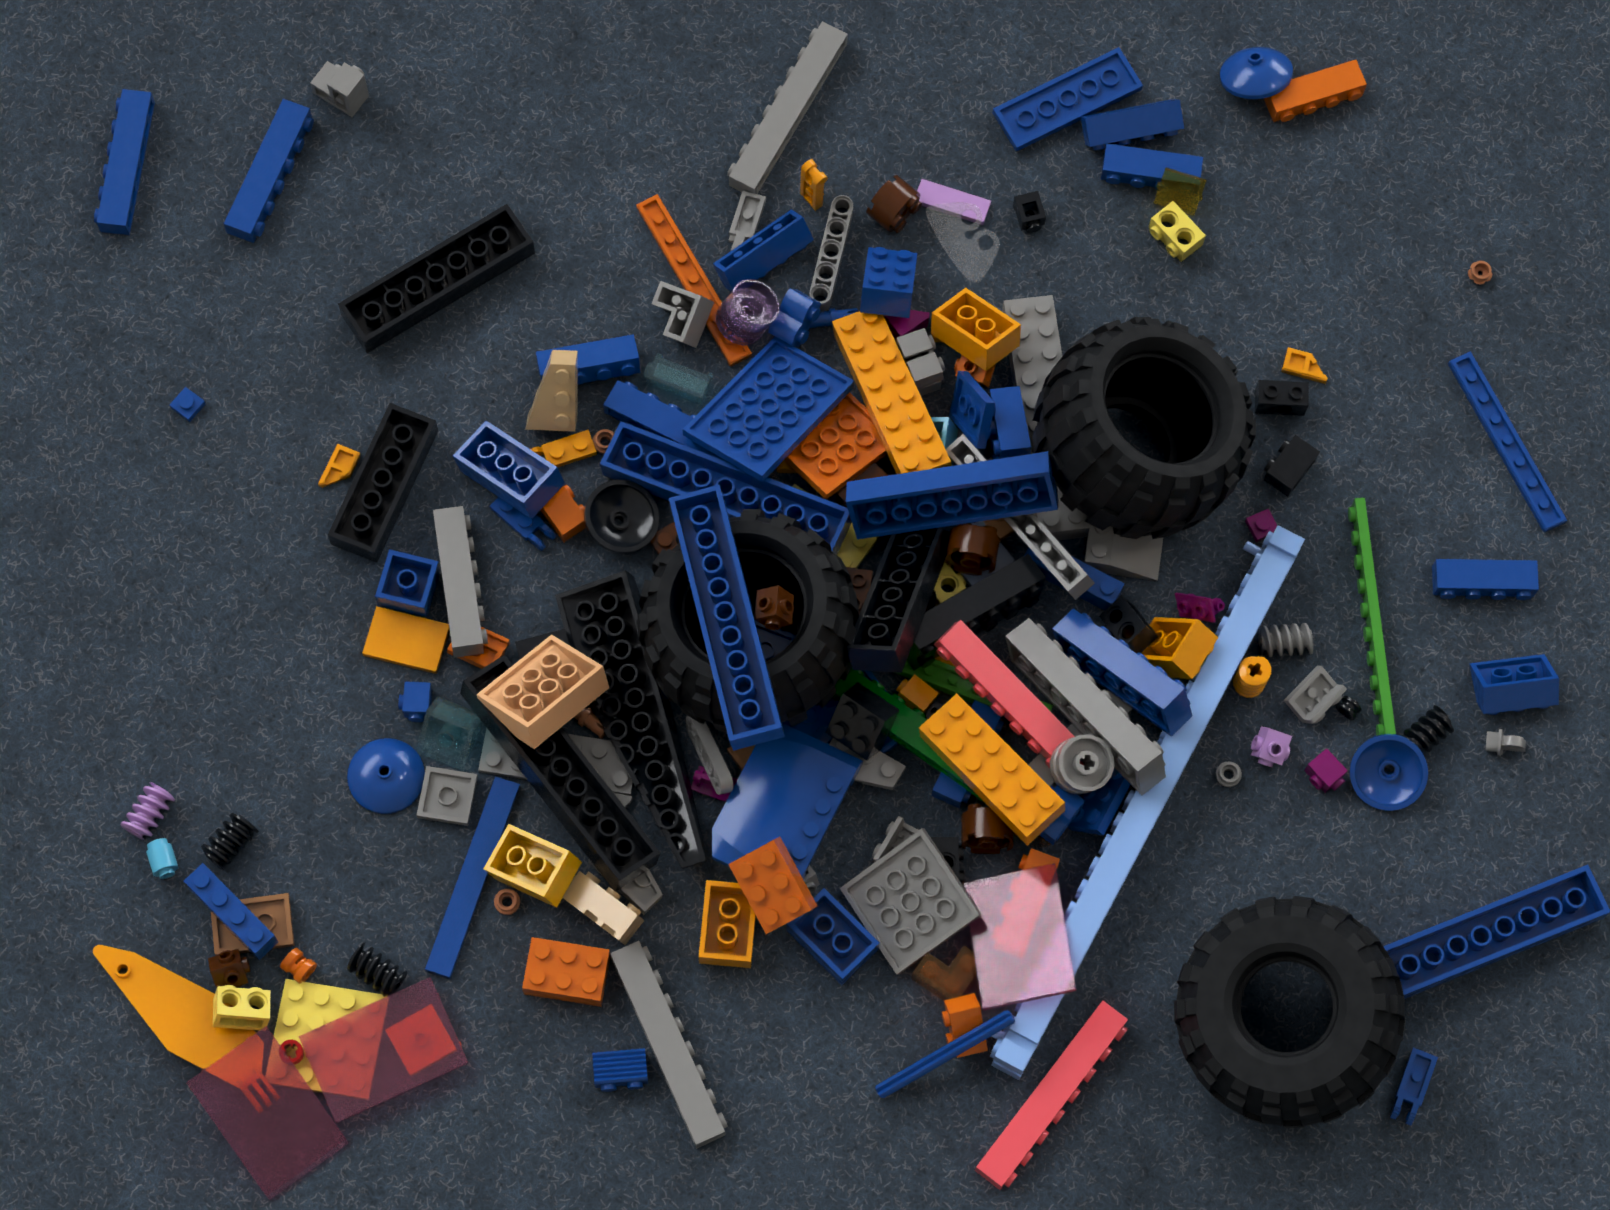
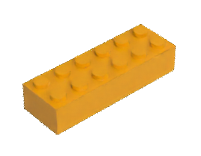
M957 693L919 727L920 737L1027 846L1065 812V802Z

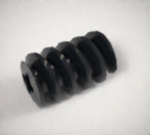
M1434 705L1433 709L1426 712V716H1421L1418 722H1414L1411 725V729H1406L1403 735L1400 736L1414 742L1420 750L1423 748L1425 751L1430 752L1432 748L1429 743L1431 742L1435 746L1439 745L1437 736L1441 739H1446L1447 736L1444 730L1453 733L1454 728L1447 714L1440 707Z
M234 813L229 815L233 823L228 821L222 823L225 831L219 828L215 830L218 839L210 836L208 840L211 846L206 844L201 846L206 857L223 871L221 862L231 863L228 854L238 855L235 846L244 849L245 845L242 839L252 840L249 831L259 832L247 819Z
M365 943L361 944L351 956L347 970L350 973L356 971L358 979L365 977L364 982L367 985L373 983L372 988L375 991L381 989V994L384 997L396 992L405 980L408 972L404 971L398 975V965L390 969V959L381 963V953L373 957L374 948L371 947L364 951Z

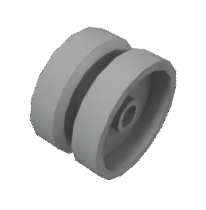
M1091 734L1077 735L1061 742L1053 751L1050 759V773L1055 783L1063 791L1072 794H1086L1103 787L1111 778L1114 770V756L1110 747L1101 738Z

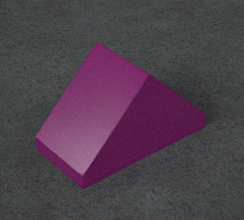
M910 310L909 318L883 316L893 337L897 340V337L926 328L929 323L930 313Z

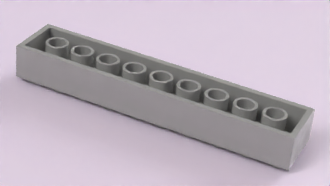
M1053 295L1004 300L1002 307L1003 313L1021 324L1020 346L1008 355L1013 387L1020 386L1031 443V454L1035 453L1032 438L1037 426V422L1032 421L1035 405L1046 377L1062 357ZM1057 487L1058 510L1034 513L1035 516L1057 541L1087 537L1090 524L1085 522L1087 515L1077 508L1073 512L1060 501L1063 494Z

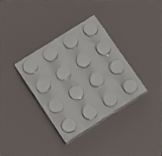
M921 828L840 888L867 931L880 942L879 949L896 975L904 972L982 915L925 828Z

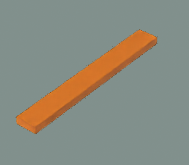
M656 194L637 204V210L683 288L714 302L706 322V327L729 366L732 367L751 357L752 352L659 195Z

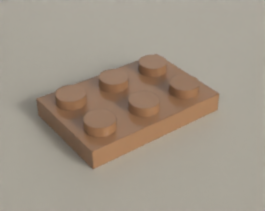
M289 893L240 899L277 938L278 943L272 949L295 946ZM211 912L215 956L226 950L239 949L240 953L251 952Z

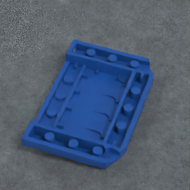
M782 723L785 737L755 745L713 825L712 860L729 867L728 864L780 836L804 880L806 871L837 810L863 765V760Z

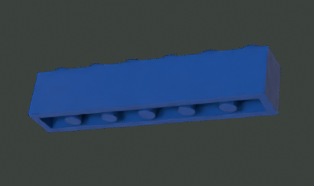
M122 89L121 98L118 97L116 100V112L118 114L117 119L112 121L111 131L114 134L113 140L107 146L109 160L108 164H104L103 178H105L104 186L99 188L98 198L100 207L99 209L96 208L94 213V222L97 223L100 232L130 235L155 105L151 92Z
M282 99L225 219L224 227L227 234L252 243L255 242L257 236L260 237L265 228L264 220L274 210L275 202L273 201L276 195H280L283 191L285 184L283 180L286 174H290L293 170V159L296 152H301L305 133L310 132L313 127L314 119L312 118L310 108Z
M617 380L603 404L605 414L724 460L683 436L682 429L696 415L689 416L683 413L678 406L671 403L667 405L661 402L656 395L649 392L645 394L639 391L634 384L627 381L623 383Z

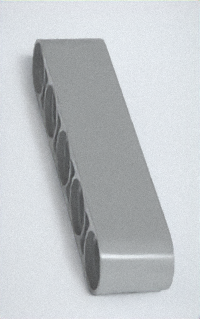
M845 195L835 197L831 203L810 288L809 297L814 299L816 296H824L826 298L824 301H818L821 303L820 312L827 311L831 306L853 217V202ZM846 208L848 211L845 213H840L837 211V209ZM838 229L842 231V233L839 235L832 234L831 231ZM829 251H833L837 255L834 257H829L826 255V253ZM827 273L830 274L832 277L829 279H823L820 277V275Z

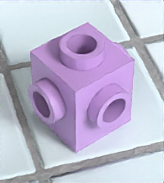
M1261 726L1258 735L1253 738L1251 744L1253 751L1251 755L1259 758L1257 763L1271 768L1273 764L1282 765L1289 757V744L1292 736Z

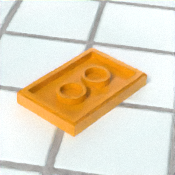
M376 606L362 654L366 657L437 674L450 631L449 624Z

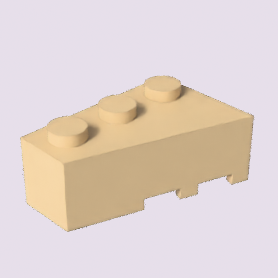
M552 350L535 399L528 413L525 430L575 432L578 416V351Z
M579 871L571 881L563 898L626 945L644 922L639 916L642 911L630 902L625 906L619 901L621 895L610 887L605 891L598 885L601 880L589 871L586 875Z

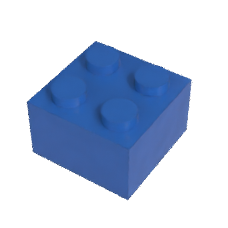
M389 549L375 595L378 606L427 617L441 572L439 562Z

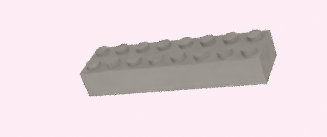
M1028 618L1005 636L1012 663L1082 735L1091 734L1099 737L1110 747L1114 756V768L1141 795L1145 794L1166 777L1164 768L1166 764L1163 760L1162 754L1164 752L1161 746L1156 741L1151 742L1146 737L1145 730L1139 724L1134 725L1129 720L1130 717L1125 709L1121 706L1118 708L1113 703L1109 693L1106 690L1101 691L1096 686L1093 677L1089 673L1084 674L1080 670L1077 661L1072 656L1068 658L1063 653V648L1056 640L1051 641L1047 637V632L1041 624H1035Z

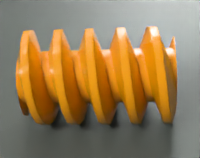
M1250 656L1240 663L1233 679V687L1240 696L1253 698L1263 692L1271 675L1269 661L1265 657Z

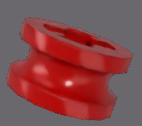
M293 1039L286 1040L280 1045L279 1056L285 1064L296 1065L303 1059L304 1050L298 1041ZM289 1046L294 1049V1046L298 1048L295 1051L297 1056L293 1059L291 1056L289 1058L285 1057L287 1055L286 1049Z

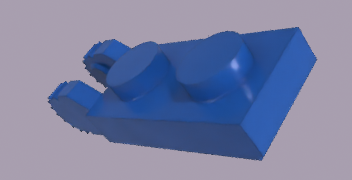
M499 497L489 506L498 517L524 540L530 541L540 551L546 546L541 539L534 535L538 529L551 540L556 537L555 532L540 517L535 515L531 519Z
M1414 1047L1411 1049L1394 1097L1396 1100L1390 1113V1118L1396 1120L1404 1101L1412 1104L1405 1118V1124L1412 1125L1417 1110L1422 1105L1438 1057Z

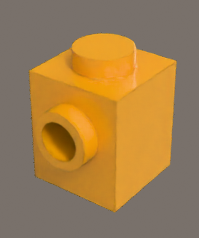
M915 674L909 681L905 678L896 689L899 692L898 696L906 702V706L912 710L917 708L925 713L939 694Z

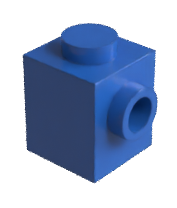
M405 682L404 695H399L398 707L409 721L423 722L424 719H430L432 702L431 683Z

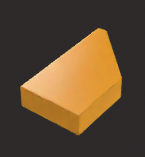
M1288 347L1281 372L1326 384L1328 378L1319 368L1313 354Z
M337 444L319 480L318 486L323 488L351 477L360 459V452Z

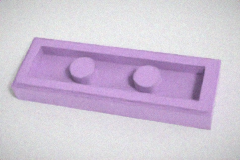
M921 179L917 190L921 194L919 201L922 203V206L980 225L984 224L991 205V200Z

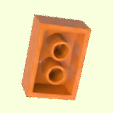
M780 836L728 864L765 934L817 907L813 896Z
M532 937L522 986L523 993L525 995L602 1007L611 957L610 950Z

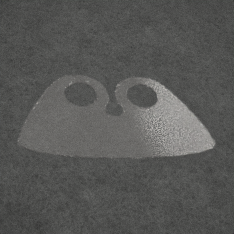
M953 202L928 206L926 208L927 218L940 244L959 271L970 282L978 284L988 272L998 253L1000 241L997 235L990 230L983 229L976 232L972 239L965 237L967 231L977 229L982 222V213L974 204ZM965 210H972L977 215L976 221L971 225L962 222L961 215ZM983 235H988L993 239V246L989 250H982L978 246V240Z

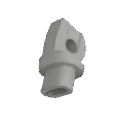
M1499 729V732L1487 731L1486 751L1497 752V756L1503 755V750L1525 752L1526 740L1523 737L1514 735L1504 736L1502 729Z

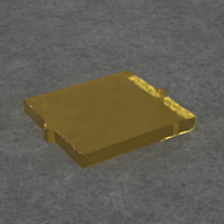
M1165 168L1161 182L1157 183L1158 190L1153 203L1166 207L1174 201L1184 213L1194 216L1199 201L1203 200L1202 193L1207 180Z

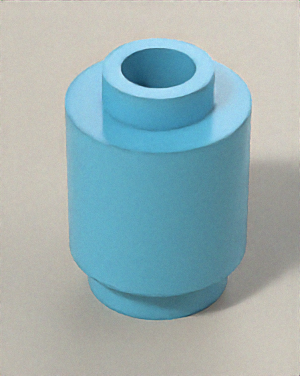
M166 838L149 842L146 854L153 875L159 876L160 879L170 878L175 875V871L179 867L172 845L168 843Z

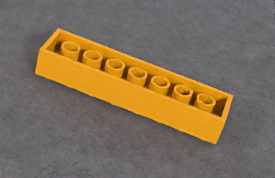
M858 311L832 321L835 340L896 474L952 466L948 453L884 316Z

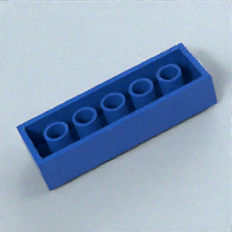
M1073 608L1052 628L1056 641L1063 648V653L1068 658L1072 656L1079 664L1082 672L1085 674L1089 673L1097 683L1171 737L1193 716L1190 708L1191 703L1186 694L1187 689L1181 681L1168 677L1167 673L1160 666L1154 667L1142 653L1138 652L1136 654L1124 640H1117L1107 628L1097 626L1086 613L1081 614Z

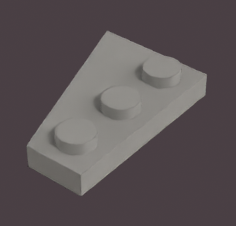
M834 738L829 744L863 760V765L854 781L862 782L865 785L893 790L906 769L905 765L880 751L869 760H865Z
M589 859V860H588V863H589L594 869L597 870V868L593 865V863H592V862L590 861V859ZM647 870L618 890L631 904L642 911L643 915L663 896L650 870Z

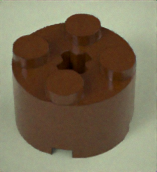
M898 175L893 176L895 179L893 183L888 180L871 200L874 206L872 210L868 207L866 214L887 231L899 233L907 223L905 219L911 213L914 215L920 209L922 203L919 201L921 194Z
M971 523L959 524L952 528L949 533L945 563L949 565L950 562L954 565L953 570L966 575L979 576L982 575V571L989 570L988 574L992 573L996 567L1000 543L997 529L993 526L982 527L972 525Z
M981 804L968 805V811L961 815V846L964 847V850L967 846L971 848V853L1000 854L1001 848L1007 847V851L1013 848V831L990 807H983Z

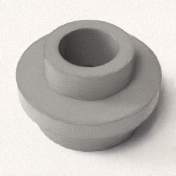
M1228 761L1218 766L1216 779L1222 786L1233 787L1241 780L1242 772L1236 763ZM1224 772H1232L1233 778L1227 779L1224 776Z

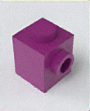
M1326 748L1307 765L1304 771L1310 776L1311 784L1317 790L1322 789L1326 793L1331 788L1336 791L1344 784L1345 779L1343 777L1348 770Z

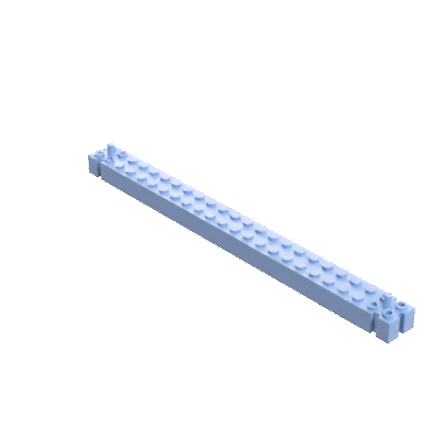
M1278 525L1274 533L1268 532L1262 547L1249 541L1245 543L1243 550L1254 555L1255 558L1240 585L1237 595L1235 594L1225 616H1223L1215 635L1218 639L1214 644L1213 651L1205 658L1206 661L1204 660L1200 672L1193 679L1189 680L1186 685V694L1191 703L1190 708L1193 716L1172 737L1163 730L1159 736L1160 738L1157 743L1164 752L1162 755L1166 764L1164 766L1166 777L1143 795L1137 790H1130L1122 807V810L1125 812L1119 811L1112 824L1110 832L1113 835H1106L1098 852L1101 857L1095 856L1088 869L1089 871L1086 876L1090 877L1089 880H1082L1074 897L1077 899V902L1071 901L1064 914L1063 921L1066 922L1065 925L1059 923L1050 942L1054 944L1053 947L1047 946L1040 959L1039 966L1042 967L1041 970H1034L1026 987L1029 989L1028 994L1023 992L1016 1004L1014 1011L1018 1013L1016 1017L1013 1016L1015 1022L1003 1031L1001 1030L991 1036L997 1039L990 1054V1057L994 1058L991 1066L1020 1080L1304 543V538Z

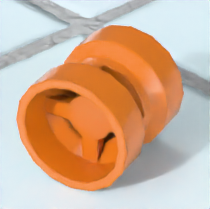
M297 947L291 950L280 964V968L286 973L290 972L294 980L299 984L305 982L317 967V964L312 959H306L303 952Z

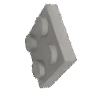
M426 766L417 818L468 826L478 775Z

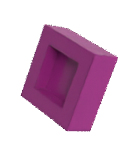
M1269 509L1252 515L1245 520L1256 543L1264 540L1269 531L1274 533L1277 527Z

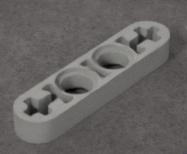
M686 716L685 722L688 735L716 793L720 795L732 792V776L706 722L701 724Z

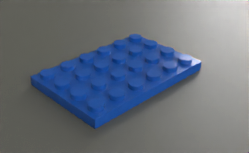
M774 337L682 429L683 436L763 482L855 387L854 380Z

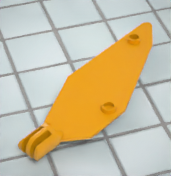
M97 945L93 948V954L167 1051L239 1088L258 1113H261L263 1108L251 1091L256 1093L267 1108L272 1105L269 1097L260 1087L261 1083L275 1101L281 1098L262 1074L264 1042L254 1030L213 1027L214 993L135 952L104 945ZM122 968L128 969L125 974L119 973ZM224 1003L227 1007H233L231 1004Z

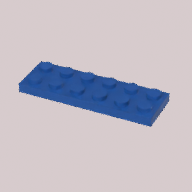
M1118 47L993 108L992 113L1017 152L1080 121L1082 116L1092 115L1141 91L1143 84Z

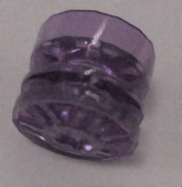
M753 279L739 282L716 312V324L719 331L725 338L735 344L743 346L754 344L777 318L780 308L778 298L773 290L763 282Z

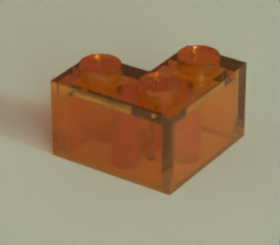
M963 946L951 965L947 966L927 952L912 973L911 979L942 1001L964 996L984 967L986 960Z

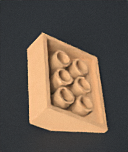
M550 635L476 695L519 740L535 749L608 690L609 685L604 667L555 636Z

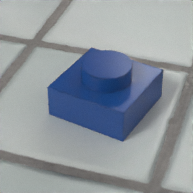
M185 387L169 406L190 422L206 403Z

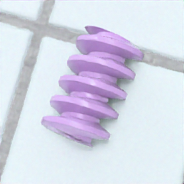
M149 782L152 787L145 786L143 788L147 796L139 795L137 797L141 805H132L135 813L128 812L126 814L130 822L122 821L120 824L126 831L144 840V835L152 837L153 834L148 829L149 826L158 827L154 818H164L159 810L170 809L165 801H175L168 791L152 782Z

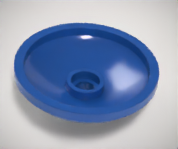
M1251 47L1240 50L1230 56L1223 63L1220 70V80L1225 90L1234 96L1244 99H1263L1276 95L1290 84L1293 77V66L1289 58L1283 53L1267 47Z
M1382 734L1368 739L1356 750L1350 765V780L1356 794L1368 805L1380 810H1399L1414 803L1423 793L1428 780V765L1424 754L1414 742L1400 735ZM1392 765L1394 771L1387 772L1385 766Z
M391 738L378 739L364 745L352 758L347 773L348 786L354 799L365 809L379 814L396 813L409 807L420 795L425 769L419 754L407 743ZM388 768L389 773L387 775H381V769Z

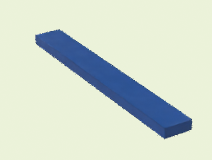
M1471 351L1450 360L1448 365L1543 532L1545 533L1566 523L1565 515Z
M495 776L425 971L451 979L488 877V873L483 868L504 833L520 789V784Z

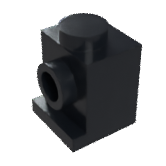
M1035 191L1014 196L1013 208L1016 212L1021 231L1026 229L1030 233L1039 231L1042 225H1045L1046 220L1039 192Z

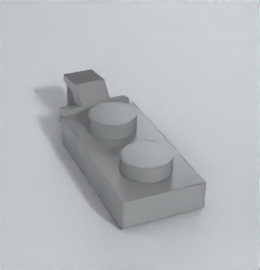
M742 191L729 231L728 241L733 243L731 251L756 234L766 203V196Z

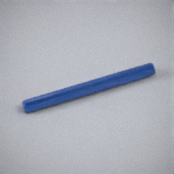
M1009 1010L1003 1011L879 1083L875 1087L878 1095L881 1098L891 1095L1015 1022L1012 1013Z

